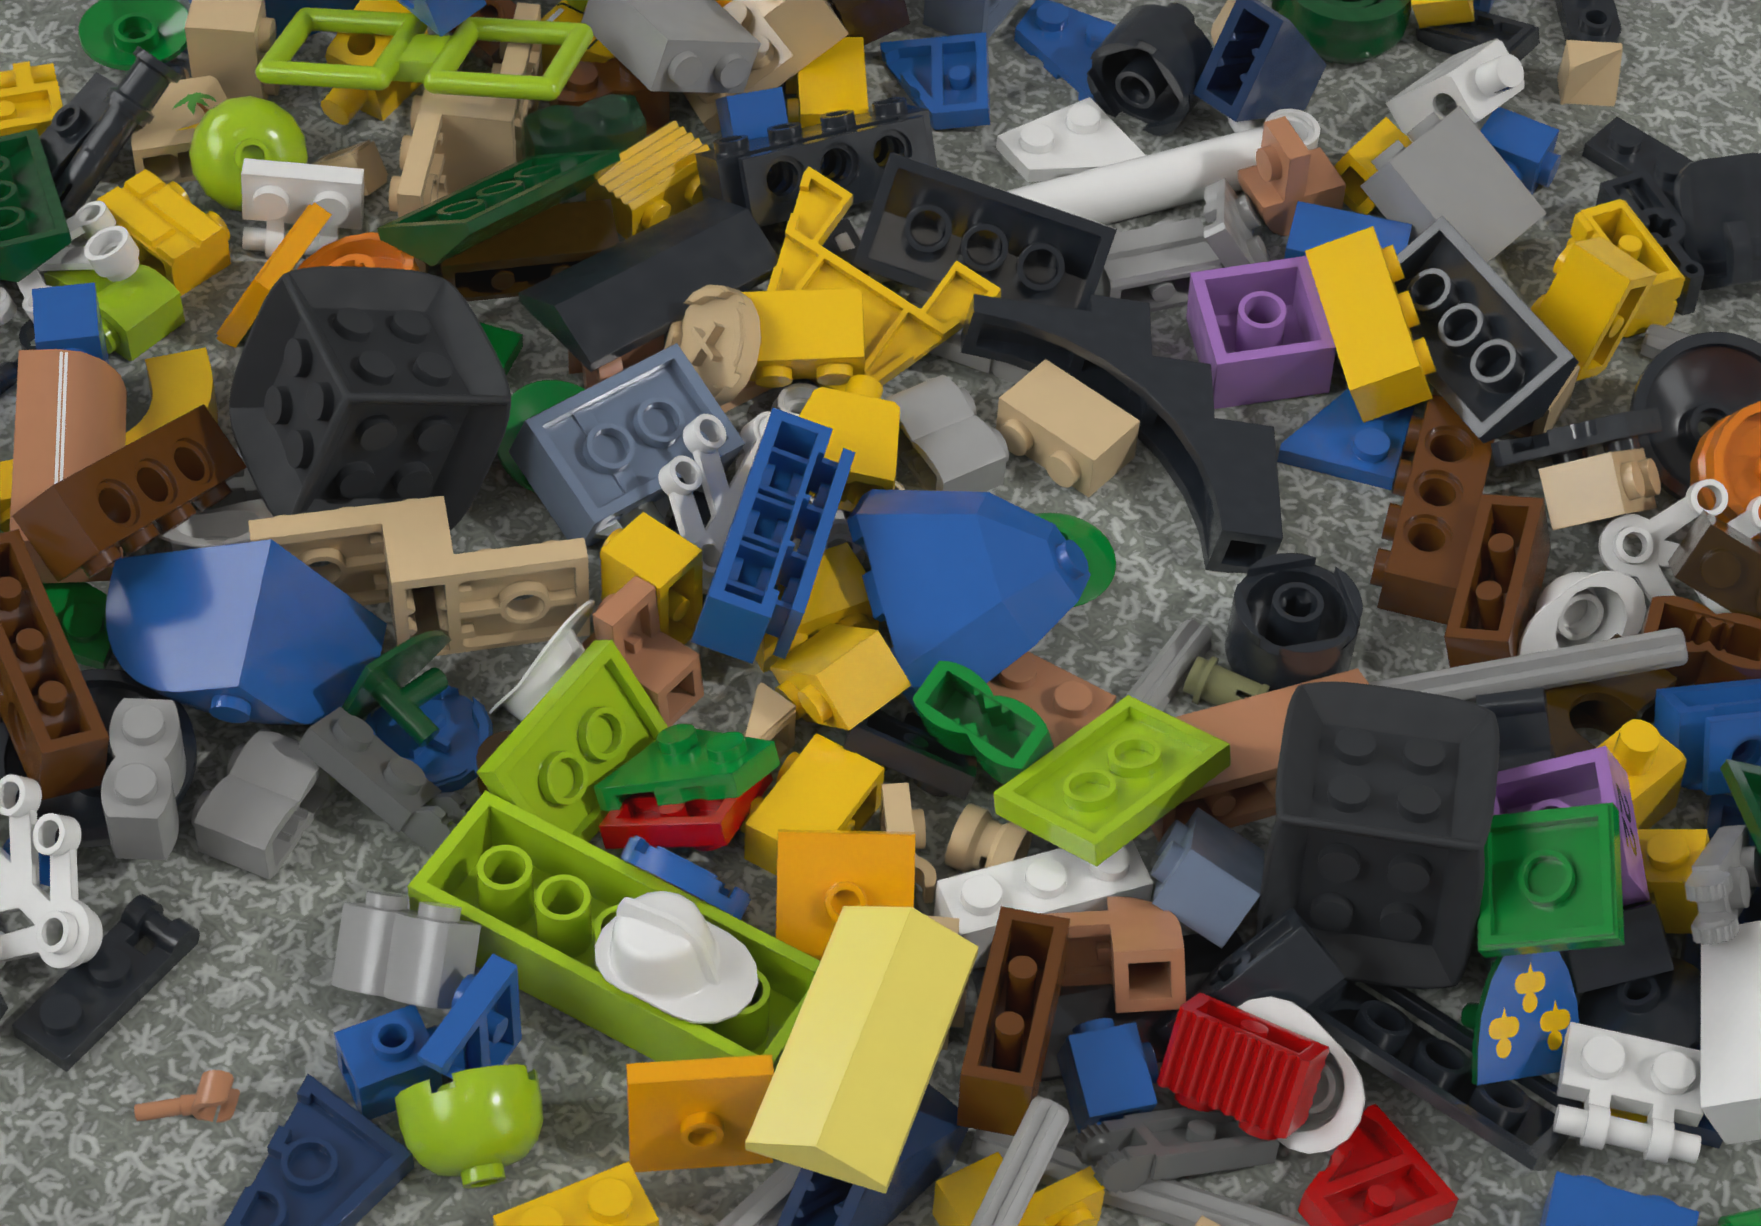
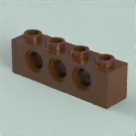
M1432 395L1433 398L1427 402L1424 418L1411 416L1403 451L1415 453L1413 461L1400 460L1392 494L1402 496L1404 499L1402 505L1389 504L1381 539L1393 541L1391 551L1378 548L1370 584L1382 587L1377 608L1447 625L1481 494H1483L1492 454L1490 443H1494L1495 439L1483 444L1443 397Z
M203 404L52 485L12 515V517L57 582L80 569H83L87 577L91 578L122 557L117 549L121 546L128 556L160 535L155 527L156 525H159L164 534H166L197 513L192 506L193 504L202 513L233 492L227 481L243 471L247 466Z
M17 529L0 533V713L27 777L36 780L41 788L42 801L102 785L106 770L109 735L21 533Z

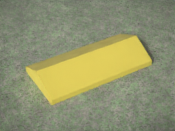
M843 906L746 1139L745 1150L886 1194L977 958L978 946L913 907Z

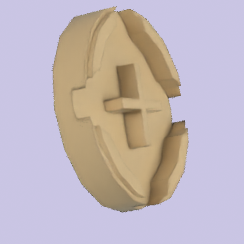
M707 285L693 292L684 302V304L690 306L685 311V316L681 321L671 323L668 329L665 349L677 343L715 400L722 406L732 401L747 385L757 364L761 344L760 317L752 300L740 290L721 285Z

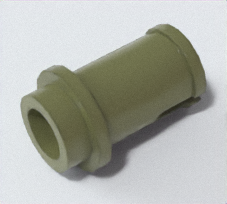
M1198 656L1183 688V692L1193 696L1192 703L1198 705L1201 700L1218 706L1243 699L1237 696L1239 694L1252 697L1267 693L1270 686L1260 684L1217 665L1219 658L1212 656L1210 660Z

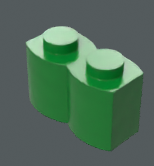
M938 661L912 698L926 730L939 744L962 755L976 756L982 768L1003 785L1054 749L1045 722L1032 708L1016 699L993 695L987 683L978 674L963 665L949 661Z

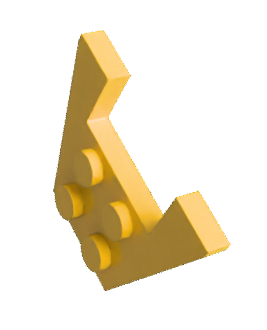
M808 166L802 176L800 192L794 211L790 215L785 231V240L777 265L774 266L767 291L862 287L866 375L877 379L882 386L963 328L973 294L1001 298V288L956 260L922 308H918L824 248L822 245L852 206L853 194ZM808 379L819 387L845 391L847 384L836 386L823 385L818 383L817 379Z

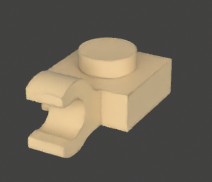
M909 783L882 784L879 816L880 830L915 832V849H925L926 826L923 809H912ZM915 853L914 882L920 885L923 890L924 903H932L935 897L936 871L930 862Z

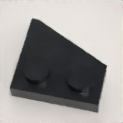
M1658 407L1613 414L1546 430V433L1534 436L1507 439L1490 444L1496 467L1552 459L1553 465L1587 458L1589 457L1588 450L1602 446L1604 453L1640 449L1642 447L1639 437L1661 432L1663 429Z

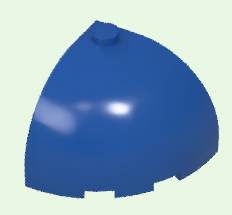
M272 539L120 558L114 563L106 601L108 639L117 661L126 673L139 683L171 700L210 713L219 720L231 723L253 722L270 725L315 724L331 712L342 707L365 666L380 657L387 623Z

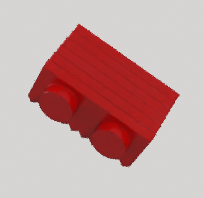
M1200 992L1180 1005L1157 1084L1163 1088H1170L1175 1093L1174 1098L1176 1101L1187 1108L1201 1112L1220 1110L1224 1115L1234 1116L1239 1121L1238 1126L1240 1129L1251 1136L1264 1140L1286 1139L1305 1124L1309 1116V1109L1313 1104V1097L1317 1091V1084L1325 1066L1329 1047Z

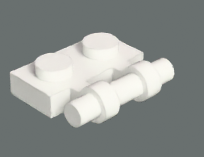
M244 158L241 172L242 219L266 221V228L245 226L242 239L243 250L264 251L266 258H270L290 231L287 230V223L295 224L309 204L313 205L314 202L332 215L304 255L311 256L321 247L350 236L340 235V228L362 229L364 217V169Z
M1570 1022L1565 1034L1557 1096L1584 1102V1109L1558 1104L1553 1132L1580 1138L1581 1146L1599 1150L1603 1149L1604 1144L1641 1151L1643 1152V1159L1666 1164L1668 1159L1672 1158L1696 1164L1701 1147V1136L1674 1130V1122L1697 1127L1703 1116V1111L1700 1108L1701 1051ZM1610 1108L1648 1116L1647 1124L1611 1116Z

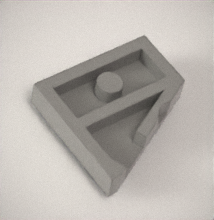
M1226 178L1205 187L1204 199L1206 205L1204 206L1203 215L1208 223L1212 221L1214 223L1203 228V235L1224 267L1271 261L1264 242L1259 235L1255 236L1254 228L1259 227L1261 222L1249 196L1245 194L1238 197Z

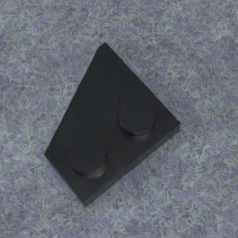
M878 709L846 732L844 749L877 763L885 768L884 771L891 768L912 777L914 783L929 794L939 797H947L951 794L965 800L976 778L978 762L976 756L962 755L939 744L928 733L920 716L914 712L907 713L904 721H901Z

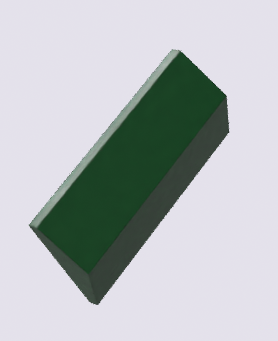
M37 128L0 137V279L20 282L72 243L70 231Z
M618 149L528 156L378 227L380 240L434 266L584 192L621 160Z

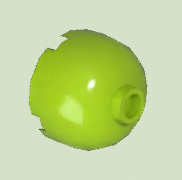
M253 96L226 99L209 109L194 129L189 149L193 175L204 193L224 208L242 212L241 172L244 158L307 164L308 161L305 135L294 117L275 102Z
M513 1064L467 1069L452 1073L453 1082L438 1088V1092L432 1093L430 1080L416 1083L399 1092L395 1097L400 1129L409 1151L420 1165L438 1176L461 1177L462 1185L465 1189L486 1187L506 1180L504 1167L522 1160L538 1141L543 1123V1102L538 1074L535 1068L527 1072L526 1065Z

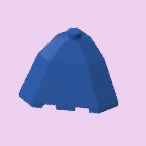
M872 489L862 495L847 519L852 542L861 546L867 554L872 570L862 575L873 618L880 622L884 620L887 622L893 644L890 650L911 683V686L902 693L917 713L918 711L912 698L938 661H949L963 665L988 683L1033 648L1079 601L1091 576L1088 571L1087 559L1081 548L1074 541L1066 540L1055 524L990 492Z

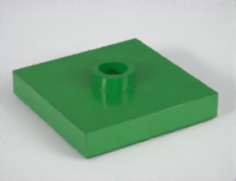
M1613 802L1493 815L1490 832L1484 846V886L1478 916V951L1485 958L1624 945L1619 810Z

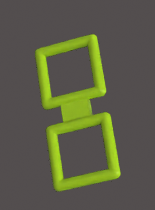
M305 7L295 14L256 66L255 73L258 80L266 84L384 90L391 81L423 83L425 89L432 94L552 101L558 98L593 39V30L585 23L469 17L458 25L452 36L443 35L440 37L439 35L424 34L427 30V25L412 13ZM312 31L393 36L373 66L291 61ZM476 41L561 45L543 76L457 71Z

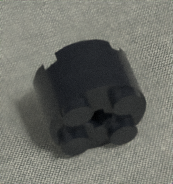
M1170 3L1167 6L1156 4L1140 5L1131 9L1095 49L1090 58L1092 59V67L1087 72V83L1095 101L1106 114L1116 118L1120 112H1123L1147 123L1143 131L1155 136L1166 135L1173 132L1200 101V98L1195 96L1193 91L1208 62L1213 47L1206 35L1195 24L1192 12L1184 5L1179 3Z
M1280 553L1262 558L1248 568L1246 577L1237 584L1234 592L1225 639L1227 660L1235 673L1260 684L1269 685L1268 692L1349 671L1363 612L1362 598L1357 586L1345 572L1335 566L1334 573L1325 568L1315 565L1317 557L1303 553Z

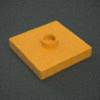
M315 202L313 205L309 204L221 325L216 333L218 335L217 340L223 344L237 347L254 324L258 312L273 285L284 273L295 270V266L332 214Z
M778 829L775 938L821 961L843 906L914 908L915 832Z
M772 1055L626 1064L629 1162L634 1172L773 1163V1158L745 1150L746 1139L774 1074Z

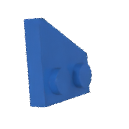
M1035 0L1015 27L1014 41L1027 53L1039 58L1043 63V67L1056 79L1062 77L1079 93L1078 99L1080 101L1090 97L1096 103L1087 83V72L1092 67V59L1090 58L1116 24L1064 6L1058 2Z
M986 32L880 42L882 61L914 105L929 110L930 122L934 130L990 125L989 48Z
M1348 388L1281 443L1277 462L1391 490L1415 405L1363 423Z
M492 954L477 975L472 973L467 975L454 994L451 1010L417 1054V1061L452 1078V1073L503 1065L522 1039L517 965Z

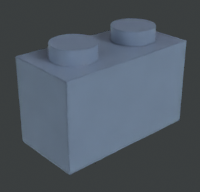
M1197 807L1186 824L1178 820L1171 824L1155 850V854L1159 858L1150 874L1157 879L1152 903L1163 911L1172 912L1180 922L1220 948H1223L1261 895L1265 851Z

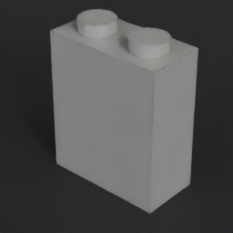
M588 0L581 22L589 25L593 30V35L650 91L742 94L761 44L715 0Z
M1460 106L1442 120L1434 112L1407 133L1413 141L1407 148L1399 140L1389 146L1371 161L1378 171L1360 186L1386 219L1412 224L1408 245L1443 215L1487 263L1547 214Z

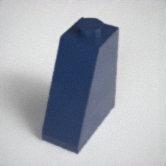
M1236 0L1193 94L1235 122L1265 119L1271 113L1280 109L1291 108L1303 111L1306 109L1327 65L1289 19L1259 0Z
M928 1083L886 1194L801 1168L776 1226H887L952 1166L969 1129L957 1126L958 1107Z

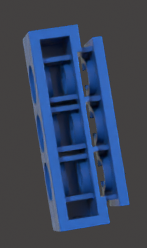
M774 407L772 408L692 636V643L753 664L766 633L778 638L773 655L783 659L786 658L803 618L856 453L843 448L838 462L824 458L832 428ZM810 491L816 493L812 505L808 504L811 495H809ZM795 537L801 539L797 552L793 551L796 544L793 542ZM779 584L785 586L781 600H778L780 591L777 589Z
M1761 678L1656 689L1654 727L1662 737L1678 748L1687 759L1681 787L1702 790L1706 795L1731 793L1720 770L1726 759L1761 766Z

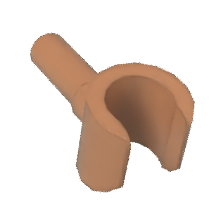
M209 1070L202 1074L196 1094L135 1104L136 1121H145L178 1115H193L198 1120L213 1122L217 1107L221 1105L216 1122H224L232 1118L240 1091L238 1089H231L234 1081L231 1073L221 1070Z

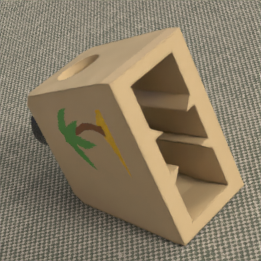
M170 66V68L182 75V78L178 83H170L151 111L154 115L150 124L147 123L145 127L138 125L131 139L136 174L147 169L166 184L171 181L181 183L196 180L192 172L189 155L194 129L209 109L227 99L217 78L212 76L190 78L189 72L179 66Z

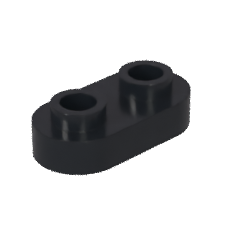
M1555 0L1565 41L1618 43L1621 34V23L1614 0Z

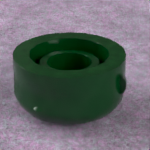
M1271 0V8L1292 22L1323 61L1337 64L1362 63L1373 60L1390 51L1403 37L1409 24L1412 10L1411 0Z

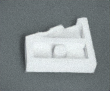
M1090 97L997 136L996 149L1027 182H1043L1146 156Z

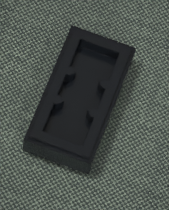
M1474 9L1473 22L1419 28L1418 26L1416 28L1418 41L1434 50L1452 55L1491 40L1499 39L1503 42L1508 53L1521 61L1540 44L1539 27Z
M97 72L69 104L64 105L56 112L50 126L39 137L54 184L109 104L104 101L107 97L105 95L110 87H118L116 83Z

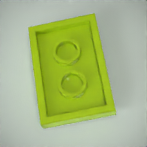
M594 640L480 767L477 774L490 793L589 843L600 830V823L610 812L600 810L594 786L656 741L657 735L662 730L668 728L613 640Z
M1127 695L993 792L995 814L1097 867L1231 765L1230 744Z

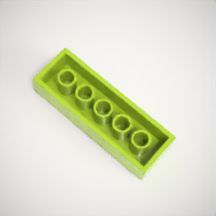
M486 790L407 886L410 910L418 911L419 902L454 905L462 908L460 920L481 925L476 967L482 969L492 954L516 964L520 990L656 1062L772 1055L775 1072L820 964V960ZM658 891L680 894L697 906L707 922L730 933L743 943L753 957L757 968L758 985L751 1003L737 1016L719 1023L693 1024L672 1017L607 982L596 966L595 944L602 929L616 917L617 907L624 897L634 899L643 894Z

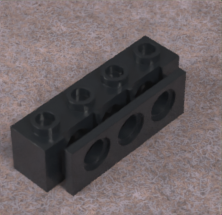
M904 97L887 98L873 102V111L854 115V110H838L820 115L821 124L802 128L800 122L777 124L768 127V136L750 141L747 135L719 138L713 141L714 149L695 154L703 200L712 197L748 208L759 227L787 221L794 211L800 192L802 176L808 166L852 193L853 204L875 199L890 152L937 167L929 110L907 104ZM823 155H824V160H823V163H822V165H821V167H820V162H821L822 157H823ZM771 168V175L767 180V174L769 169Z

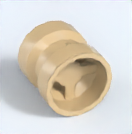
M969 803L962 811L952 832L945 855V864L965 873L971 869L979 870L1025 858L1030 849L1033 833L1012 822L1001 824L992 818L988 809Z

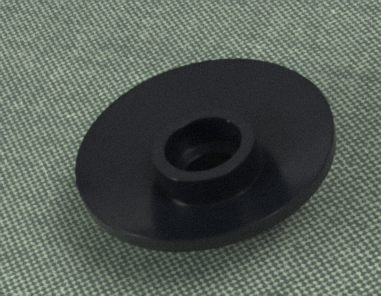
M1673 957L1674 970L1584 992L1578 1005L1579 1024L1695 1049L1701 1043V971L1692 964Z

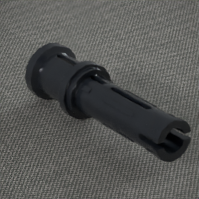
M139 46L133 52L136 57L135 62L118 87H110L105 95L107 97L104 101L109 104L55 183L61 206L74 215L89 199L137 126L145 127L147 123L150 124L154 115L151 111L170 83H178L182 78V75Z

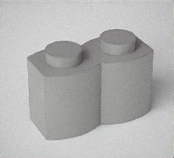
M942 374L884 398V400L893 401L900 406L897 456L924 490L986 492L1003 484L1006 462L1009 460L1007 443L997 429H990L982 419L977 417L974 400L965 388H958L950 378Z
M123 698L115 709L110 723L109 738L113 761L105 772L101 787V800L112 851L118 859L166 860L172 852L178 837L179 817L175 797L183 785L186 774V758L178 711L173 700Z
M262 728L247 743H240L235 748L228 762L227 776L213 790L204 791L198 798L192 812L191 822L195 828L199 852L270 880L280 870L300 841L303 832L308 829L337 786V781L299 750V741Z
M367 891L365 903L343 902L332 986L422 1007L451 1009L452 1000L458 986L467 975L474 974L481 925L460 920L462 908L454 905L419 902L418 911L407 909L409 897L394 893Z

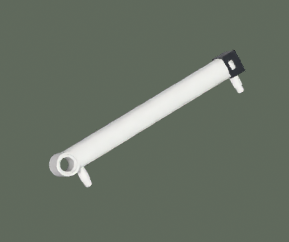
M1289 108L1277 110L1265 119L1266 122L1285 116L1308 150L1317 148L1320 126L1312 115L1302 110ZM1227 117L1229 125L1234 131L1233 134L1007 190V192L1104 225L1205 200L1204 188L1226 178L1235 192L1242 190L1238 181V170L1257 165L1256 151L1258 148H1261L1264 126L1258 127L1254 120L1235 122ZM848 218L843 219L822 246L853 265L865 227L854 229ZM857 268L879 283L892 280Z

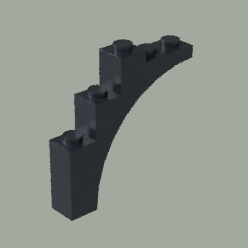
M973 294L961 333V353L1009 363L1027 371H1032L1046 359L1140 420L1138 439L1161 462L1186 501L1199 532L1205 570L1225 573H1247L1248 568L1256 561L1277 554L1283 540L1274 426L1215 418L1211 364L1152 355L1150 303L1091 294L1086 310H1078Z

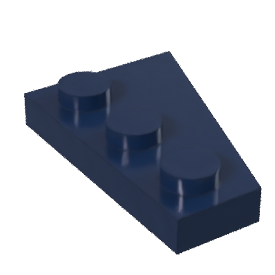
M307 1074L297 1092V1104L284 1127L279 1125L267 1146L268 1156L252 1185L244 1188L224 1226H355L414 1169L413 1155L402 1144L310 1074Z

